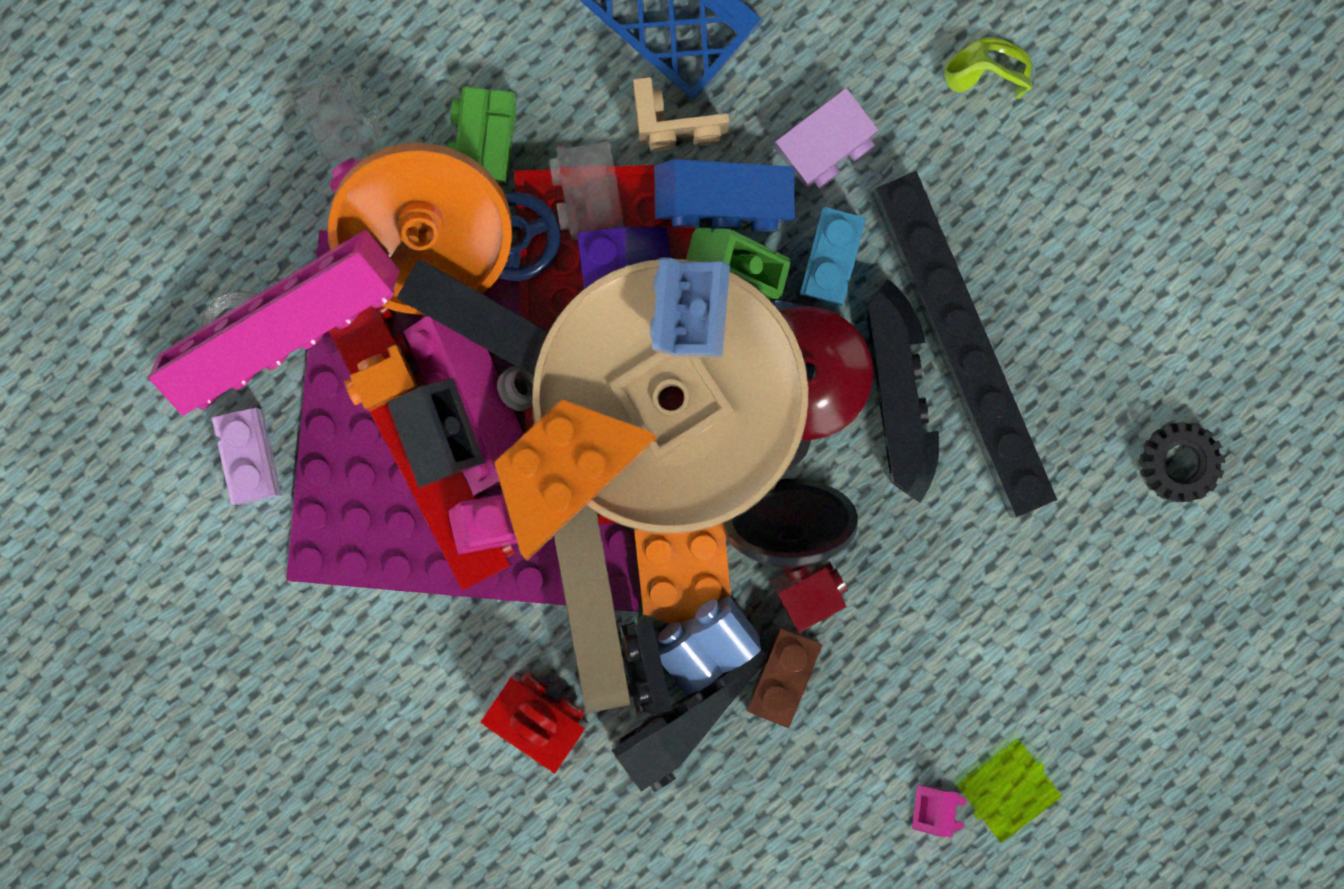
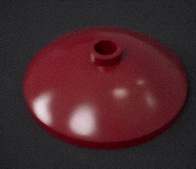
M798 306L781 310L779 312L787 321L797 340L804 363L813 365L816 371L814 378L807 380L808 409L801 440L808 441L828 437L848 426L866 404L873 380L870 352L857 329L845 318L830 310L813 306Z

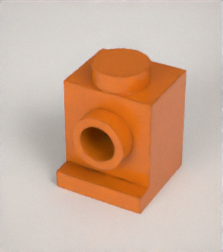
M394 345L388 348L391 355L388 359L384 360L383 355L378 354L358 363L359 372L350 375V378L344 381L348 394L355 406L362 403L364 409L372 411L419 388L399 346Z

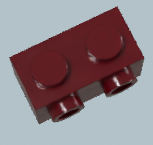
M830 561L825 564L821 562L804 567H783L785 571L769 579L784 610L799 633L847 608L841 595L847 593L848 589L838 570L833 567Z

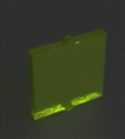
M1018 738L956 784L975 809L974 817L982 819L1001 844L1062 798V795L1043 772L1045 766L1042 763H1036Z

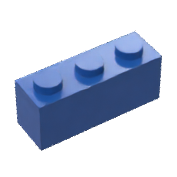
M674 159L654 166L655 219L672 220V227L674 228L699 227V221L712 222V229L733 230L738 229L739 223L751 224V231L771 232L778 230L779 223L795 220L794 166Z

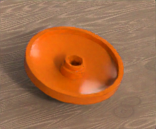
M406 143L387 147L367 156L346 174L332 200L328 219V241L330 250L362 231L367 230L399 269L394 287L395 292L382 306L403 313L423 314L396 299L418 258L483 294L497 280L507 262L511 248L512 219L507 199L494 177L478 162L457 150L429 143Z

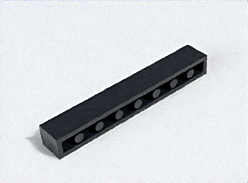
M917 171L876 187L872 197L1009 517L1017 518L1057 501L1058 499Z

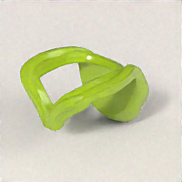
M985 37L970 43L955 54L944 69L946 84L956 93H963L973 88L987 69L1017 84L1015 98H1022L1033 87L1030 81L1032 71L1030 56L1020 47L1001 38ZM992 50L998 51L1023 62L1022 72L1019 73L1004 68L990 58L988 52Z

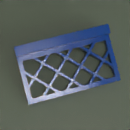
M579 0L693 101L749 36L754 34L764 22L761 17L741 0H699L700 19L676 20L674 0H668L670 21L645 23L644 1L637 0L639 23L621 25L614 19L613 0H606L607 12L595 2L600 0ZM706 6L719 17L707 18ZM725 22L738 33L727 48L709 49L707 24ZM701 24L703 50L678 52L676 26ZM670 27L672 52L654 54L646 46L645 28ZM639 29L640 41L628 30ZM721 54L710 66L709 55ZM703 55L704 74L691 87L679 76L678 57ZM672 58L673 70L661 59Z

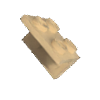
M651 77L633 79L640 146L649 145L652 152L675 149L676 141L693 140L694 146H709L720 143L719 137L728 134L729 114L664 121L662 90H653Z

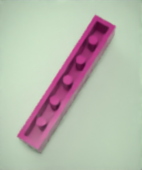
M364 230L159 353L148 379L182 416L196 408L204 410L211 406L219 398L220 394L228 389L238 390L245 386L253 378L254 374L262 369L272 370L278 367L291 352L300 347L304 350L312 347L322 338L325 332L334 327L342 329L348 326L361 311L371 305L373 308H378L385 304L395 292L394 287L399 269L369 232Z

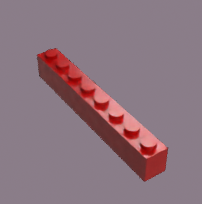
M371 305L361 311L348 326L342 329L334 327L328 331L350 375L359 372L357 364L370 357L382 354L384 360L390 358L391 355L388 348L394 345L402 349L406 360L413 356L402 332L394 335L386 320L393 316L390 309L383 306L373 308ZM410 367L418 387L425 386L426 383L421 372L414 374ZM388 404L370 411L461 590H466L511 567L513 564L509 557L515 554L512 544L460 555L457 552L449 510L460 502L486 498L485 492L473 495L463 473L418 488Z

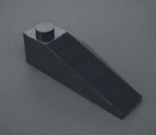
M763 648L743 665L723 673L708 686L687 695L671 706L672 710L657 714L613 742L611 751L641 792L649 786L653 792H656L676 779L673 771L682 765L768 659Z

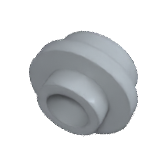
M517 366L503 371L497 381V390L504 404L516 411H524L532 407L534 376Z

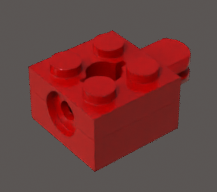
M529 671L523 676L515 672L480 723L555 774L588 725V721L582 718L585 710L565 696L559 702L545 693L549 685Z

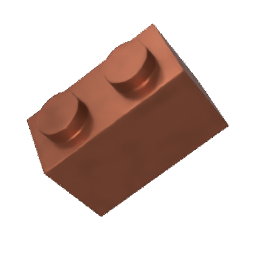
M779 626L767 654L768 659L763 664L746 706L747 712L789 729L823 645Z

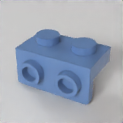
M660 258L659 269L654 278V291L656 294L655 315L650 323V336L654 350L671 356H723L730 265L723 262H678L672 258Z

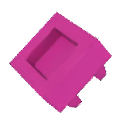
M917 785L912 829L940 837H953L954 830H960L964 827V822L955 820L956 805H966L967 800L964 797L958 796V792L934 786Z

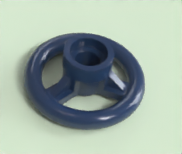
M509 192L504 194L509 206L520 205L528 207L541 217L527 223L522 217L511 215L512 229H521L523 237L518 243H511L507 262L498 278L509 281H523L541 274L553 262L560 246V227L554 212L543 200L528 193ZM547 231V243L541 256L532 264L520 267L521 251L529 246L532 237Z

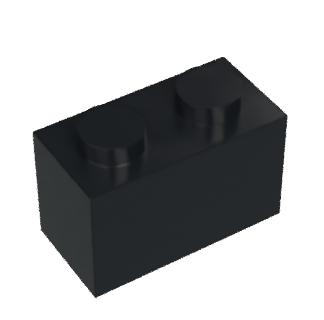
M454 378L419 387L387 402L418 488L452 478L485 463Z

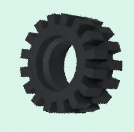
M1179 422L1166 425L1151 434L1152 437L1145 441L1143 445L1144 451L1143 454H1140L1139 462H1142L1141 476L1145 477L1147 487L1150 490H1154L1158 497L1171 500V502H1193V500L1206 497L1209 491H1214L1218 486L1216 484L1218 478H1222L1224 470H1221V464L1225 463V455L1220 454L1219 449L1222 446L1219 440L1215 441L1212 438L1214 434L1208 429L1204 430L1200 428L1201 425L1195 423ZM1177 445L1191 448L1198 458L1196 472L1186 480L1172 477L1166 469V456Z

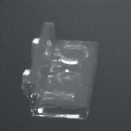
M610 141L566 148L565 145L556 146L558 158L549 159L553 186L562 185L565 202L556 203L560 229H570L571 239L574 240L578 239L577 232L624 227Z

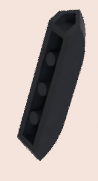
M887 279L865 308L890 482L920 503L933 481L939 458V431L923 432L922 424L929 423L926 398H918L916 380L922 379L919 353L912 354L911 346L924 344L926 341L922 325L913 306L901 290Z

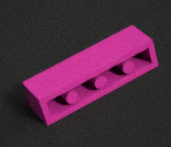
M426 316L403 331L410 350L415 357L426 385L454 378L485 462L463 472L473 495L498 488L501 484L494 462L524 435L514 410L504 404L498 394L497 381L499 375L488 350Z

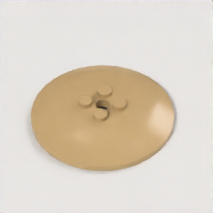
M674 259L678 262H697L683 259ZM659 260L645 261L626 266L595 281L574 298L559 315L545 339L535 369L533 382L534 419L536 424L561 400H565L652 432L657 437V440L590 501L587 506L612 521L642 531L655 533L693 532L724 523L745 512L759 502L784 475L798 449L806 423L808 409L806 368L797 340L778 309L763 293L729 272L723 356H671L654 350L650 336V323L655 315L656 294L654 291V278L659 269ZM669 386L681 389L685 396L682 406L674 411H667L658 403L660 392Z

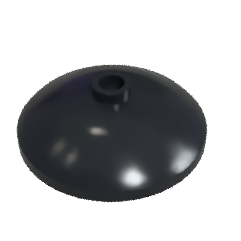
M786 478L780 479L759 502L748 510L724 522L723 531L728 542L736 550L754 561L776 567H804L824 562L847 548L857 533L858 515L852 501L839 490L812 480Z

